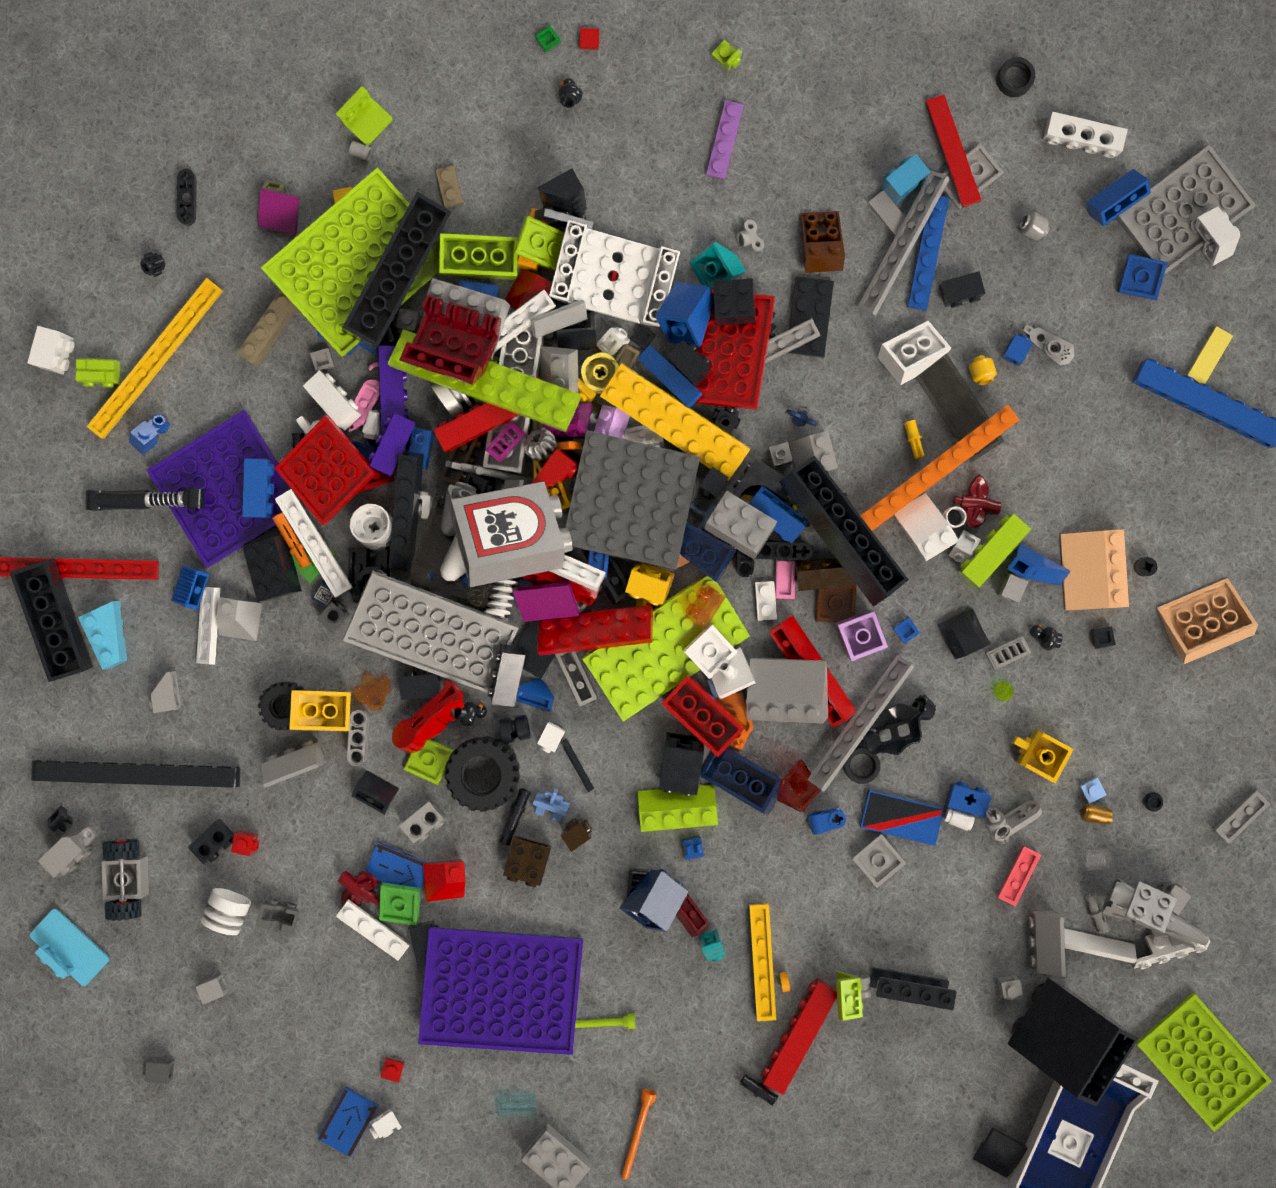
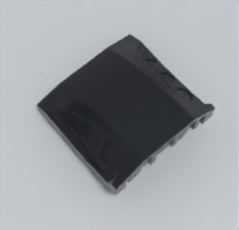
M973 609L937 624L955 660L991 644Z

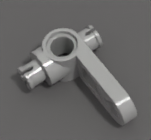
M1034 800L1023 803L1006 815L999 812L997 808H990L991 812L989 810L986 811L987 816L985 817L984 826L994 840L999 844H1004V839L1007 842L1009 836L1038 819L1042 814L1040 804Z

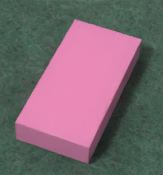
M776 560L775 598L795 599L796 561Z

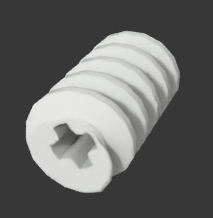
M512 579L493 582L495 587H492L491 591L494 594L489 596V599L492 601L487 603V606L491 609H487L485 613L500 619H506L504 615H510L506 608L512 607V604L508 603V600H514V597L510 595V593H513L512 585H518V582Z

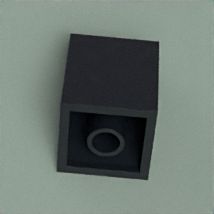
M667 732L659 783L660 790L667 793L680 792L687 796L697 795L704 756V744L696 736Z

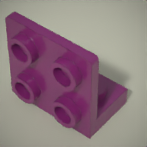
M591 402L579 403L566 432L543 423L542 426L552 432L555 437H585L593 405Z

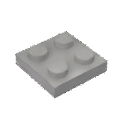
M881 833L851 857L876 888L906 864Z

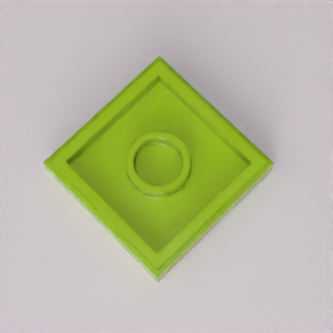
M429 739L420 751L410 753L403 770L439 785L446 770V763L454 750Z

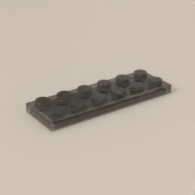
M947 353L915 377L957 442L989 419ZM1001 435L969 458L970 462L975 461L1004 442Z

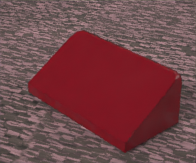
M687 894L676 917L690 936L695 937L708 927L710 923L689 894Z

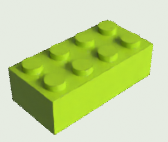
M440 233L438 277L515 280L517 278L518 255L514 254L513 250L518 237Z

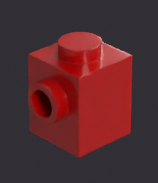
M245 831L236 832L233 838L231 853L246 856L253 855L259 848V834Z

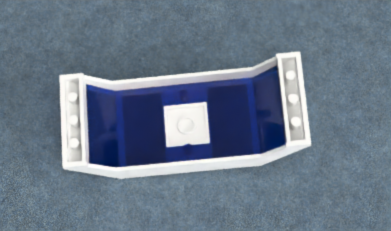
M1123 1064L1097 1107L1076 1098L1054 1081L1025 1144L1028 1149L1012 1173L1009 1188H1101L1135 1110L1148 1098L1151 1099L1158 1080Z

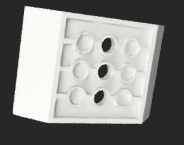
M568 220L549 296L568 305L583 300L586 303V310L642 325L660 327L655 315L670 293L680 251L662 246L658 249L591 230L585 224ZM620 253L622 255V262H614L612 255ZM610 271L617 272V281L612 282L608 279L607 275ZM610 290L613 293V298L611 300L604 299L603 291Z

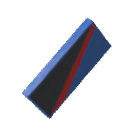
M868 790L860 828L935 846L944 808Z

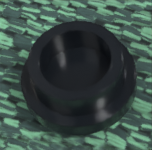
M1150 792L1144 797L1143 804L1147 810L1155 812L1162 808L1163 798L1156 792Z

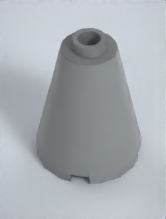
M461 482L449 485L440 529L445 535H456L452 523L451 500L478 495L476 493L477 489L473 486Z

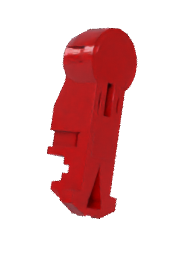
M446 680L443 683L444 688L410 719L399 722L392 733V742L395 747L407 753H415L424 747L427 740L440 734L447 727V723L455 720L451 709H462L464 707L463 693L455 683Z

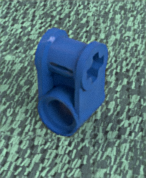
M839 808L818 811L807 815L813 835L841 828L846 823V816ZM835 814H838L840 817L838 822L833 819Z

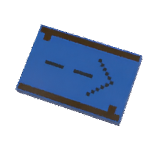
M378 842L366 871L376 877L377 884L380 886L382 883H390L421 889L424 882L423 863L428 862Z
M345 1087L317 1139L351 1158L379 1105Z

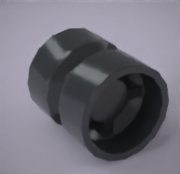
M526 714L516 716L514 720L511 718L499 720L504 744L515 742L516 738L520 741L531 739Z

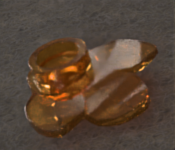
M365 674L362 680V688L353 690L355 699L359 703L367 704L371 710H380L385 705V697L390 693V680L388 677H384L378 681L374 676ZM374 697L379 698L378 704L373 703Z

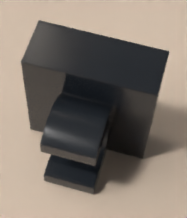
M60 806L48 818L49 829L54 832L57 829L62 832L66 831V827L62 824L64 822L73 823L72 818L67 814V809Z

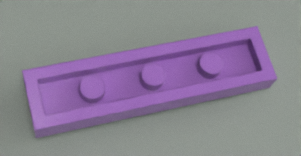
M725 100L706 176L725 180L743 104Z

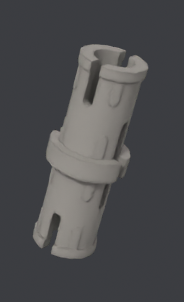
M1097 893L1085 896L1091 912L1089 913L1090 917L1095 921L1098 933L1109 932L1111 929L1105 915L1101 913L1103 910Z

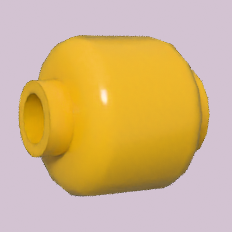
M984 355L973 358V362L969 365L972 380L975 383H979V385L993 382L994 377L997 375L993 360Z

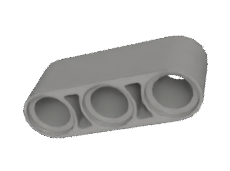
M364 709L355 710L349 718L347 760L353 766H359L364 763L368 756L370 716ZM357 713H361L364 716L362 723L356 721ZM356 732L362 734V742H357L355 740L354 736ZM355 751L362 755L361 761L354 759L353 754Z

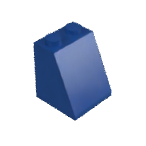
M676 282L655 315L667 341L679 344L684 340L687 344L691 342L695 347H700L713 308L714 297L709 286Z

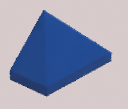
M538 678L519 685L516 701L551 711L554 695L542 679Z

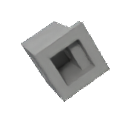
M1016 975L996 978L1000 997L1014 1000L1018 996L1023 995L1021 981Z

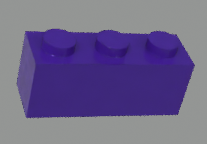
M396 413L392 417L388 415L384 426L387 428L384 434H379L375 443L378 444L376 452L371 451L367 460L370 462V467L391 476L397 465L399 454L403 452L416 423Z

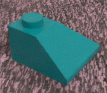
M717 242L711 244L689 262L701 284L709 286L710 290H714V281L736 280L746 272L738 256Z

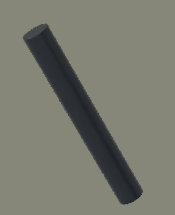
M567 738L561 741L562 747L587 792L592 791L595 788Z

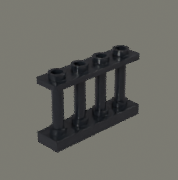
M876 967L872 968L869 986L877 988V997L948 1010L954 1009L957 992L953 989H948V980Z

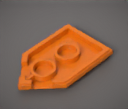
M742 690L722 699H716L746 726L730 744L742 751L754 726L752 720H747V705Z

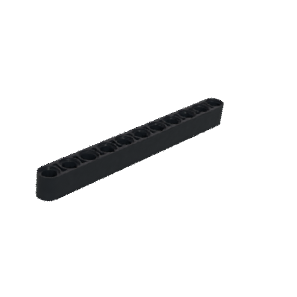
M42 760L32 761L31 781L240 787L241 767L231 768V766L212 767L202 765L193 767V765L174 766L171 764L155 766V764L136 765V763L117 764L103 762V764H98V762L79 763L78 761L61 762L47 760L42 762Z

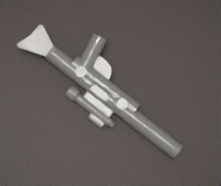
M446 460L445 464L446 467L460 469V471L498 479L524 480L529 484L533 481L532 477L465 463L460 464Z

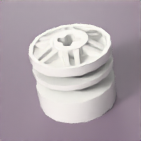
M435 383L431 384L432 389L453 418L457 414L464 412L461 404L463 401L470 407L473 406L469 400L470 396Z
M366 504L360 506L353 513L350 519V529L354 537L365 547L371 550H383L391 545L393 518L383 507L376 504Z
M212 889L208 899V904L212 907L204 909V915L200 919L201 923L205 927L222 934L238 935L241 930L240 926L244 923L240 916L247 915L251 901L247 897L228 889Z

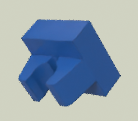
M701 837L682 840L685 860L704 856Z

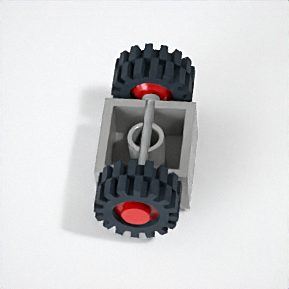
M137 839L103 842V859H105L101 861L103 900L119 899L105 903V919L121 921L139 918L142 916L141 899L139 898L149 894L148 857L139 856V840Z

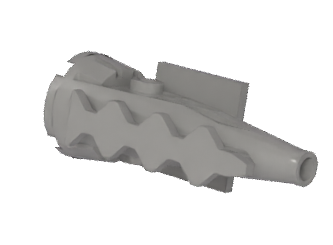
M1119 878L1114 880L1112 884L1114 889L1112 888L1106 896L1102 907V914L1116 918L1118 921L1126 919L1137 930L1142 928L1150 929L1154 938L1165 936L1173 947L1184 945L1196 948L1197 943L1204 946L1207 945L1210 935L1172 913L1177 898L1140 881L1135 890V888Z

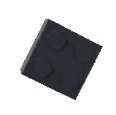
M753 278L714 281L715 320L718 326L757 323L756 286Z

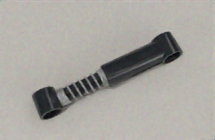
M185 489V491L173 492L172 494L171 492H168V494L166 492H163V494L158 492L157 494L149 490L86 491V510L91 511L150 509L154 506L185 507V509H205V489Z

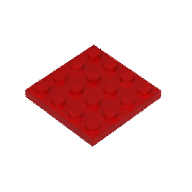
M325 415L275 467V470L322 525H326L377 474L375 469L370 467L369 462L328 415Z

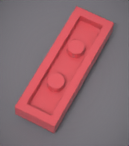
M1022 845L997 894L999 899L1016 907L1041 854Z

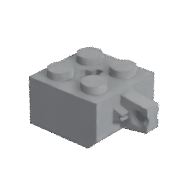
M89 826L81 832H75L62 837L38 862L53 878L59 875L64 876L68 872L71 873L79 866L77 862L81 859H86L93 852L91 849L95 844L92 841L98 834Z

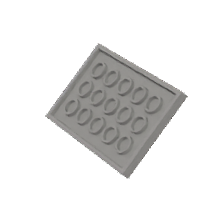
M1208 145L1152 187L1149 195L1116 218L1147 258L1167 262L1165 275L1205 244L1204 239L1195 229L1199 216L1219 206L1222 212H1226L1229 221L1234 223L1256 205L1213 148Z

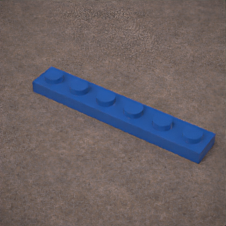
M940 196L923 227L908 308L926 311L928 308L950 197Z

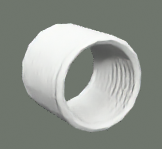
M957 506L948 508L943 513V517L951 528L962 526L967 518L964 509ZM952 509L957 510L961 514V522L958 525H952L948 521L947 516Z

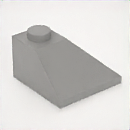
M219 597L216 615L218 634L220 636L257 641L263 603Z

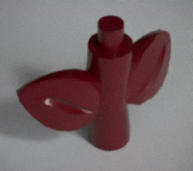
M981 475L976 476L970 483L969 495L954 497L953 504H958L961 508L966 509V523L970 528L980 527L985 522V512L999 515L1001 510V502L988 498L989 486Z
M345 870L337 880L346 888L342 894V907L348 899L358 907L361 905L362 900L367 903L371 901L375 905L380 902V898L372 890L376 887L377 880L370 872L362 871L355 879Z

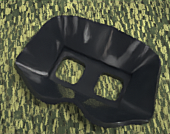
M896 704L883 710L863 737L869 752L873 755L878 753L899 755L911 744L919 743L922 738L921 711L907 704ZM908 724L910 734L900 737L898 727ZM890 729L891 739L882 742L880 731Z

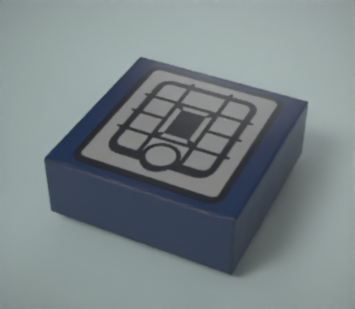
M321 582L311 599L327 608L334 601L335 597L329 587Z

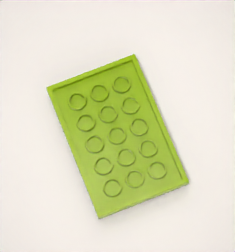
M1193 992L1136 1042L1137 1046L1213 1132L1219 1129L1272 1082Z

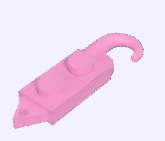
M378 362L372 363L368 369L371 371L374 367H378ZM367 380L360 389L354 402L359 406L357 410L361 413V416L349 426V432L356 430L362 425L364 426L369 410H373L379 400V381Z

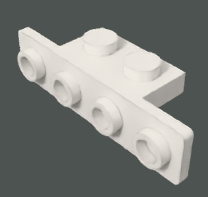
M1152 934L1145 936V941L1152 955L1137 959L1133 963L1134 969L1139 967L1140 969H1146L1152 966L1151 964L1159 962V964L1170 961V958L1173 957L1178 959L1184 958L1190 952L1201 953L1207 950L1210 940L1206 946L1197 943L1196 948L1184 945L1173 947L1165 936L1154 938Z

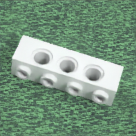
M1052 112L1047 119L1043 140H1047L1051 145H1058L1060 143L1066 145L1069 149L1082 148L1090 154L1099 152L1103 153L1107 158H1115V156L1117 157L1123 151L1128 129ZM1062 129H1067L1069 135H1064ZM1081 133H1085L1088 140H1084L1081 137ZM1099 138H1104L1107 144H1102Z

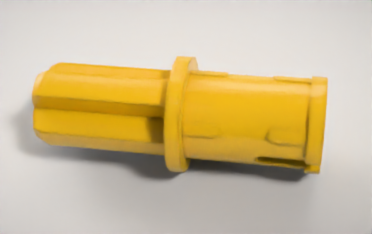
M916 420L907 421L904 423L908 437L907 442L911 444L914 458L924 457L920 441L922 436L918 432Z

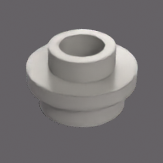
M1050 339L1044 345V352L1050 358H1057L1064 351V345L1058 339ZM1055 346L1056 352H1052L1050 347Z

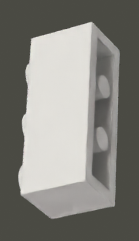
M319 370L303 387L335 424L346 430L361 416V413L357 410L359 406L352 399H347V392L341 386L337 387L334 384L336 380L329 373L324 374Z

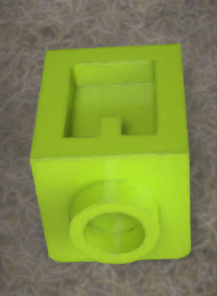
M724 40L713 51L711 56L729 71L731 67L736 68L741 62L742 51L740 49L736 51Z

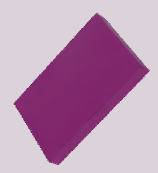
M570 581L514 587L513 589L523 622L579 616L580 611Z

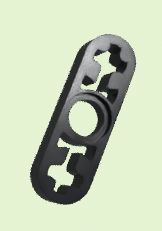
M182 169L177 175V219L185 226H190L196 221L197 178L189 169ZM186 174L191 177V179H188V186L192 187V189L182 188L186 187V182L183 180ZM185 193H191L192 199L189 202H183L182 196ZM182 205L187 207V212L191 215V217L187 218V221L182 218V215H186V209Z

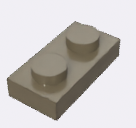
M455 166L437 169L436 174L445 208L464 204Z

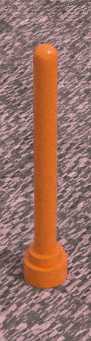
M642 1089L641 1092L642 1106L621 1174L624 1180L629 1178L649 1106L655 1102L657 1096L656 1092L648 1089Z

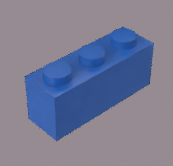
M1132 169L1086 202L1090 217L1102 226H1105L1151 193L1149 180L1135 169Z
M244 459L242 517L270 518V514H273L271 495L274 494V484L271 483V480L275 473V467L271 460Z
M763 486L760 487L748 503L776 520L777 524L774 531L783 540L790 543L794 542L808 522L806 517Z

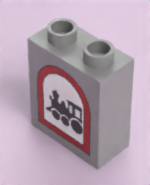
M545 482L451 500L452 523L470 587L563 568L564 553L572 551V539L569 529H559L556 521L557 518H562L558 495H548Z

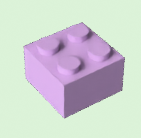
M872 609L835 623L847 656L851 661L888 648L875 611Z

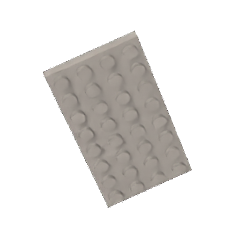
M372 570L345 632L343 641L487 693L488 686L492 685L493 682L491 680L492 668L496 667L495 653L499 651L500 644H512L519 627L514 623Z

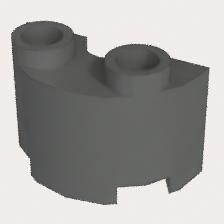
M267 898L266 902L261 904L256 926L267 929L273 928L280 930V932L294 934L300 913L296 909L297 904L291 902L281 904L276 899Z

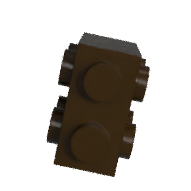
M514 836L503 876H506L507 880L518 882V880L524 881L525 885L530 887L540 886L552 846Z

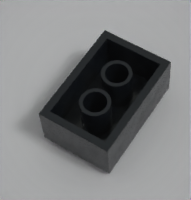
M276 536L243 546L257 603L302 591L293 556L290 554V548L283 536Z

